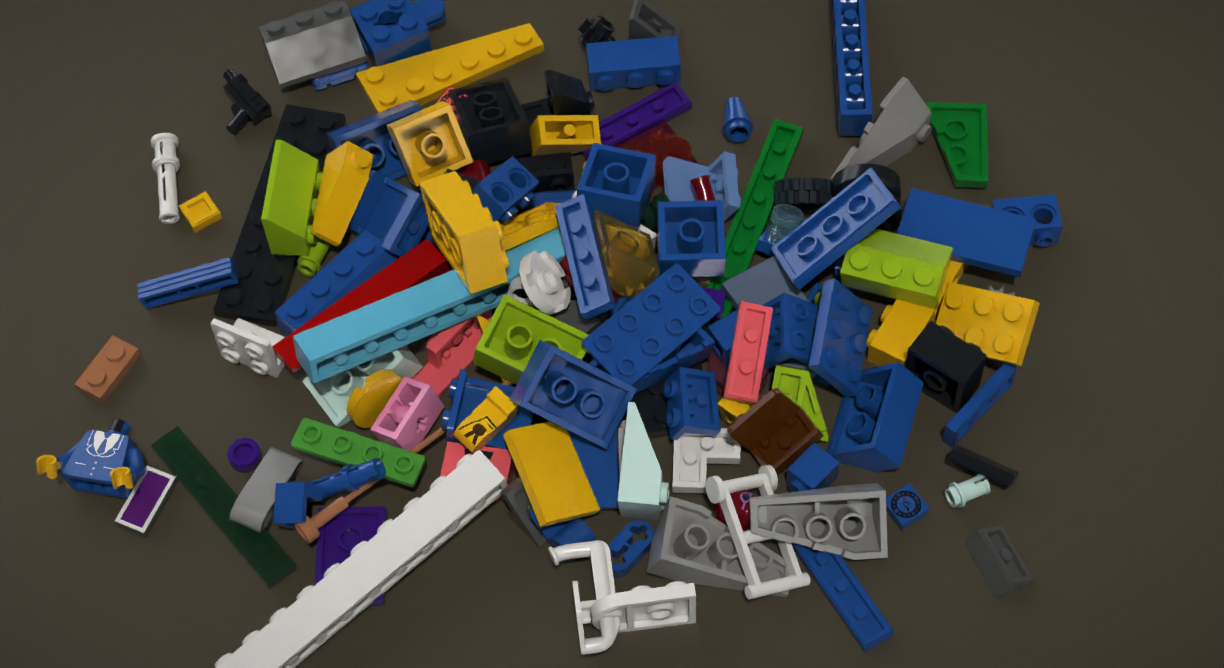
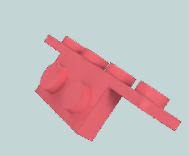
M492 310L479 314L488 321L493 316ZM474 316L443 329L441 332L434 333L429 338L426 346L428 363L412 379L430 385L437 396L440 397L450 387L452 378L458 379L460 370H467L472 365L475 348L483 335L477 317Z

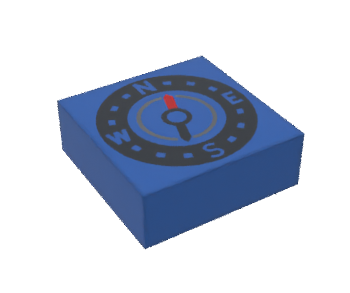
M910 483L886 498V511L901 530L929 514L930 508Z

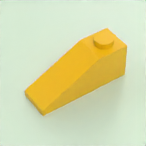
M347 141L326 155L311 234L336 247L341 244L369 181L373 154Z

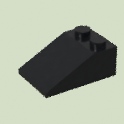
M507 77L448 90L458 125L473 161L484 160L490 165L495 161L508 159L512 156L519 158L525 154L533 153L528 119ZM464 94L467 95L466 97H460V98L457 97V96H461V95H464Z

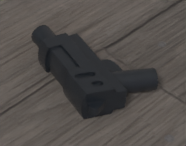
M227 69L224 72L223 77L228 83L223 88L225 94L234 103L231 106V110L235 116L226 128L235 135L248 120L255 126L258 122H262L267 116L271 115V106L258 91H255L248 84L247 79L241 73L237 75L233 69Z

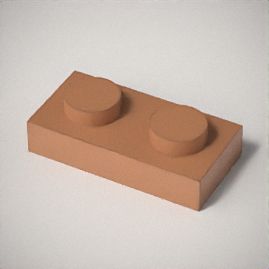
M112 335L74 384L77 391L104 404L141 356L139 349Z

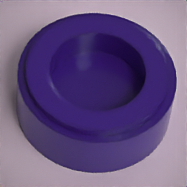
M241 438L229 446L227 457L234 470L247 473L258 467L262 460V453L259 445L254 440Z

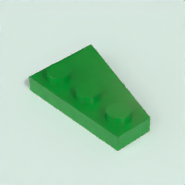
M925 102L932 112L930 126H932V131L955 187L987 188V104Z

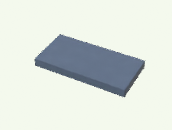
M775 255L732 277L721 285V289L726 291L727 298L736 310L741 301L763 305L782 293H787L809 302L801 289L799 290L792 283ZM791 357L779 363V365L807 369L810 371L811 378L817 375L808 367L809 364Z

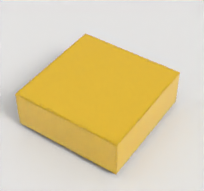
M206 191L179 205L180 212L195 233L222 219L221 212Z

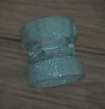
M789 204L775 206L771 215L773 224L768 228L767 240L773 245L777 244L803 223V212L796 206Z

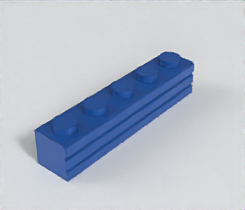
M231 257L221 258L215 262L203 263L194 268H186L180 272L148 279L137 284L138 300L147 310L152 307L238 284V267Z

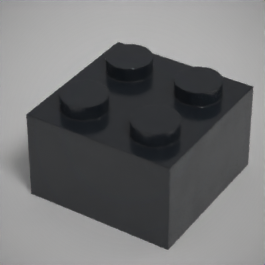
M930 321L908 348L905 368L924 382L921 392L957 414L980 387L987 355L977 345L967 343L955 336L946 326H939Z

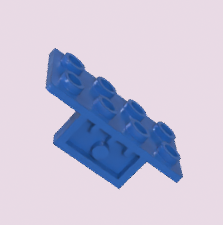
M675 263L583 339L581 346L607 374L633 386L715 317L721 308L680 264Z

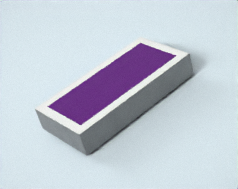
M148 465L145 468V475L137 481L115 519L118 527L145 538L178 483L175 476Z

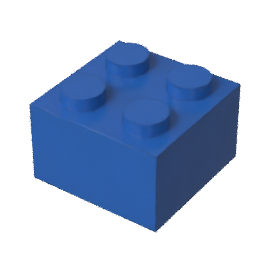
M593 143L577 187V196L585 194L589 199L595 219L639 227L655 182L656 155Z
M723 200L658 202L656 225L659 276L675 263L680 264L691 277L724 276L726 246Z

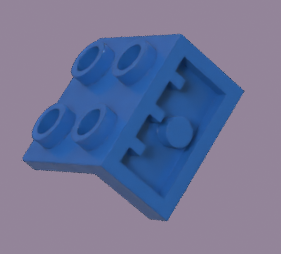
M782 293L763 304V306L773 308L763 366L768 369L790 357L809 364L818 317V305L787 293Z

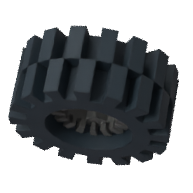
M794 177L793 179L784 178V180L779 179L774 182L775 208L791 211L818 210L832 199L831 180L825 178Z

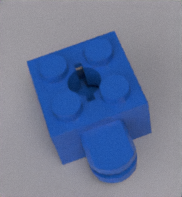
M370 0L349 9L363 49L374 67L432 51L428 28L446 20L444 0H418L412 2V0Z

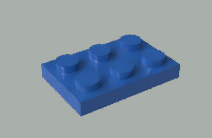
M834 278L825 280L823 284L808 367L844 396L850 397L858 393L872 309Z

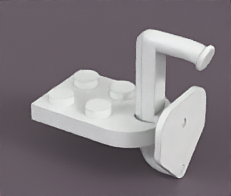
M595 540L565 544L554 548L548 547L549 555L555 566H558L561 561L591 557L596 600L580 602L578 581H572L581 655L606 651L612 646L618 632L696 623V592L694 583L686 584L682 581H675L667 584L665 587L637 586L631 591L616 593L610 549L605 542ZM592 617V624L600 630L601 637L585 639L583 624L591 623Z

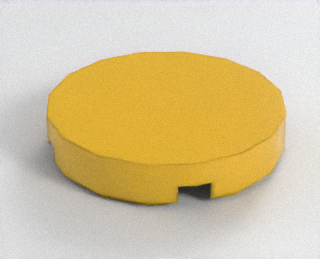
M392 369L379 370L364 379L366 384L361 389L357 386L350 395L347 402L348 416L359 427H372L403 377Z

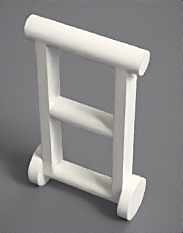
M771 465L761 466L758 474L725 481H722L719 476H711L706 480V493L709 500L714 504L720 503L748 583L744 591L749 600L810 585V576L807 572H801L792 543L777 540L789 576L765 582L760 581L748 544L772 538L753 534L750 530H742L730 493L754 488L759 489L761 496L774 495L773 491L778 486V477Z

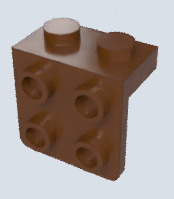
M778 388L764 393L753 407L746 413L737 416L732 425L727 429L729 436L751 451L761 466L771 465L775 469L777 476L799 458L813 443H816L824 436L806 411Z

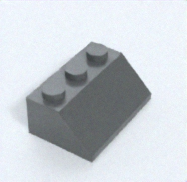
M345 0L330 2L325 6L310 11H302L294 16L282 20H274L258 27L266 55L281 89L367 61L353 17Z

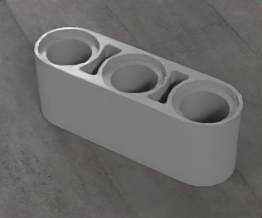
M272 446L236 499L229 519L261 534L274 515L276 483L295 482L300 473L303 460Z

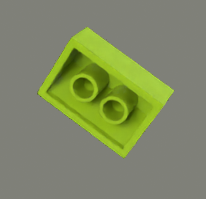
M283 140L275 141L261 221L271 254L309 256L311 244H315L317 236L311 234L323 172L320 170L318 159Z
M875 228L846 252L840 271L841 282L846 287L937 309L954 248Z
M504 294L475 348L472 363L517 384L539 340L545 341L583 361L587 351L581 346V343L589 334Z

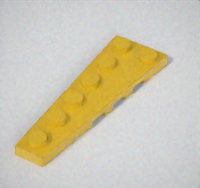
M527 23L381 66L371 67L357 72L356 78L376 114L409 100H413L419 106H422L442 97L449 87L454 89L462 88L543 52L544 44L532 25Z

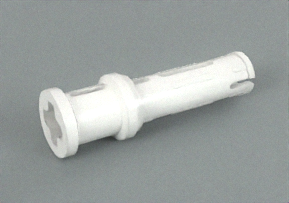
M159 133L151 138V146L154 148L155 154L152 168L157 173L159 220L165 224H173L180 219L176 172L180 168V160L176 156L179 140L176 135L171 133Z

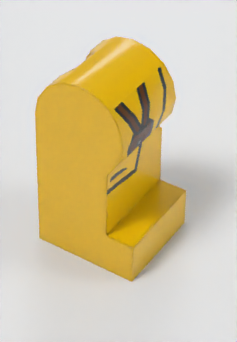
M495 386L487 394L486 399L472 411V414L459 424L453 435L474 454L516 418L518 405L509 400L510 398Z

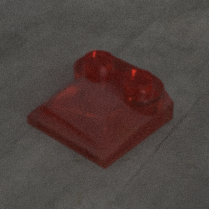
M665 121L615 146L656 155L655 182L652 191L664 185L663 161L668 156L697 163V160L691 153L689 142L678 137Z

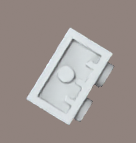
M215 318L212 320L210 325L221 356L225 360L234 364L238 362L245 364L260 375H266L267 373L276 378L279 376L285 364L273 352L272 346L285 338L284 336L240 318L236 320L233 326Z

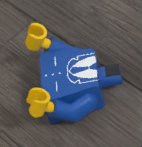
M113 419L107 432L87 431L78 443L62 455L57 457L42 455L36 460L38 475L47 472L48 478L56 479L58 473H61L72 490L128 499L132 492L134 482L145 475L146 469L142 452L137 448L131 437L127 436L131 428L130 425L120 419Z

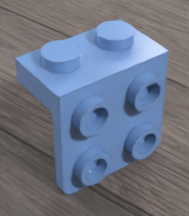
M724 151L709 166L668 156L663 161L665 202L696 201L690 180L709 175L715 200H723L724 221L740 208L741 197L738 191V169L736 168L735 154Z

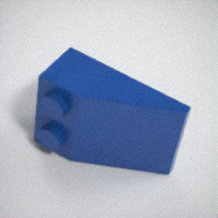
M539 340L509 400L607 449L628 408V402H631L637 388L545 341Z

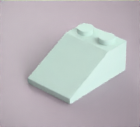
M407 345L317 383L313 384L308 376L302 382L335 426L340 428L352 420L347 414V402L352 391L357 386L361 389L366 384L364 379L379 370L392 369L403 378L404 376L413 378L423 366Z
M628 402L617 499L620 515L622 517L660 520L662 510H664L670 497L669 483L663 482L662 470L635 402Z

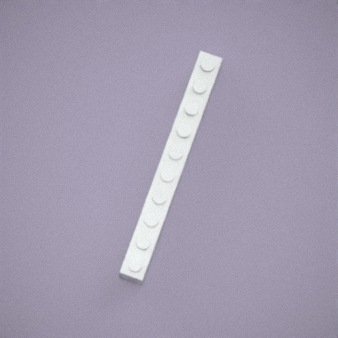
M480 450L476 451L473 455H465L458 461L455 470L447 476L442 475L431 484L430 490L421 498L415 497L405 505L402 514L394 520L389 519L378 528L377 534L368 542L362 541L352 549L350 557L341 564L336 563L328 568L321 581L315 586L309 585L297 595V601L287 609L284 607L276 611L271 616L268 625L260 631L255 630L247 635L242 642L243 645L233 654L227 653L215 663V667L295 668L373 603L377 597L386 592L501 496L500 492L508 486L506 478Z

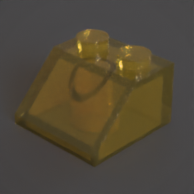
M596 209L593 216L611 288L622 296L629 295L634 298L650 285L660 272L651 236Z

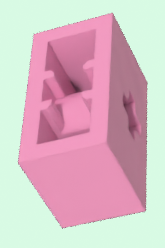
M404 376L370 430L378 441L409 451L423 441L443 410L444 404L430 385Z

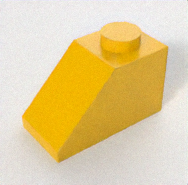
M538 115L529 128L533 150L532 156L567 152L575 154L592 149L593 143L601 144L598 115Z

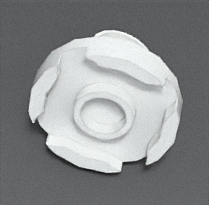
M536 250L525 255L520 261V276L511 281L507 296L532 308L537 307L541 312L548 315L556 314L566 309L570 303L571 291L570 287L564 289L561 277L565 276V273L558 261L546 251L537 253ZM523 289L529 298L518 297L514 291Z

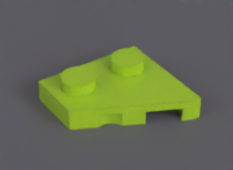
M776 364L772 390L778 388L799 404L824 435L820 440L828 442L829 434L810 371Z

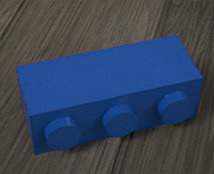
M677 36L586 43L590 91H608L628 87L640 88L651 85L667 86L674 82L681 83V65Z

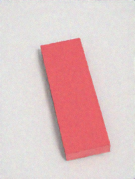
M744 301L739 303L723 399L755 405L758 402L773 312L772 307Z

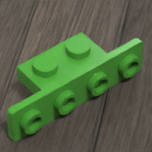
M308 418L302 419L291 441L293 449L342 465H357L373 458H379V461H382L385 466V479L409 487L415 486L426 462L423 455Z

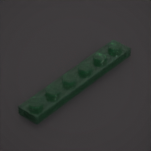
M178 426L151 445L155 454L269 589L297 569L293 560L266 529L260 534L229 519L232 507L238 496Z

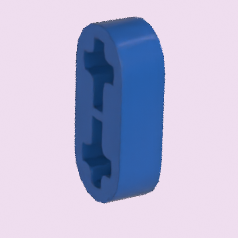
M644 520L631 521L608 545L611 557L613 556L616 559L626 552L623 555V565L616 563L612 566L614 578L625 577L650 551L651 542L654 537V530L650 523ZM644 532L645 541L638 539L631 546L633 543V533L640 535Z

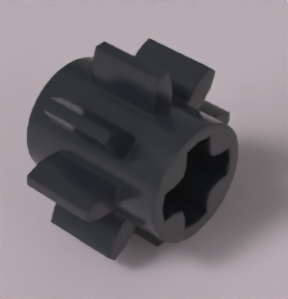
M598 15L595 19L592 16L586 18L578 28L583 33L579 37V41L586 49V43L616 41V38L611 35L615 31L614 25L601 15Z

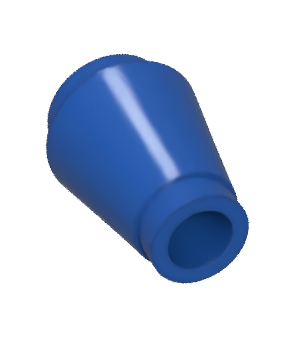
M731 97L725 102L723 133L732 142H743L750 137L753 124L743 104V100L739 97Z

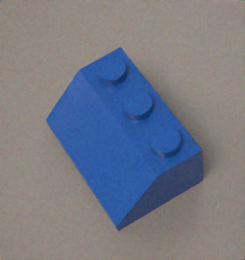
M409 100L327 133L333 150L350 141L373 154L371 170H375L394 180L406 175V172L386 125L416 113L421 108L417 102Z
M896 362L861 370L862 375L857 395L850 397L843 395L827 449V453L840 463L873 472L900 468L924 382L901 363Z

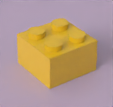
M444 101L386 125L409 182L416 187L420 186L419 182L443 175L447 168L454 171L473 162L452 107Z

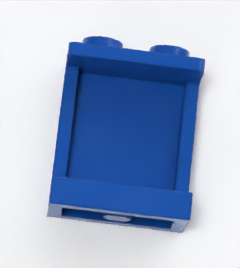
M371 170L369 181L348 228L359 234L366 229L383 242L381 247L401 257L418 245L429 224L421 194L410 190L375 170Z
M461 369L459 378H452L448 398L454 399L452 409H445L441 428L447 429L446 441L461 443L454 437V431L486 399L487 394L495 386L509 398L515 387L470 378L467 376V370ZM518 405L516 418L489 441L485 447L508 449L503 434L510 429L530 426L533 412Z

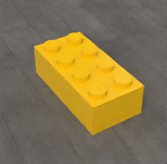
M453 171L419 182L431 237L470 294L508 282L505 269L509 268L510 265L504 249H501L499 242L504 239L501 226L498 221L493 222L488 207H482L478 194H472L468 181H463L457 172Z

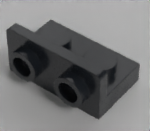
M571 152L515 158L539 181L533 192L575 190Z

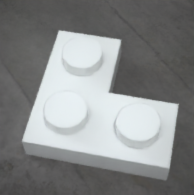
M721 428V431L715 437L685 432L678 440H674L672 493L706 494L707 463L740 464L741 444L729 436L727 433L728 428Z

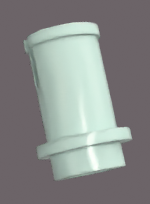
M977 474L975 477L961 483H950L949 488L945 489L947 502L953 508L956 506L958 508L965 507L966 502L990 493L988 480L986 479L981 482V480L985 479V476Z

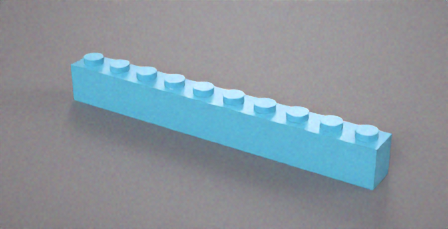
M560 227L505 251L510 265L509 268L505 269L508 282L470 294L453 269L440 276L293 335L297 360L314 384L498 307L503 295H507L511 281L520 276V261L525 255L536 250L537 253L546 251L560 264V261L566 256ZM598 233L599 242L604 258V242L603 238ZM523 289L514 291L518 297L526 295Z

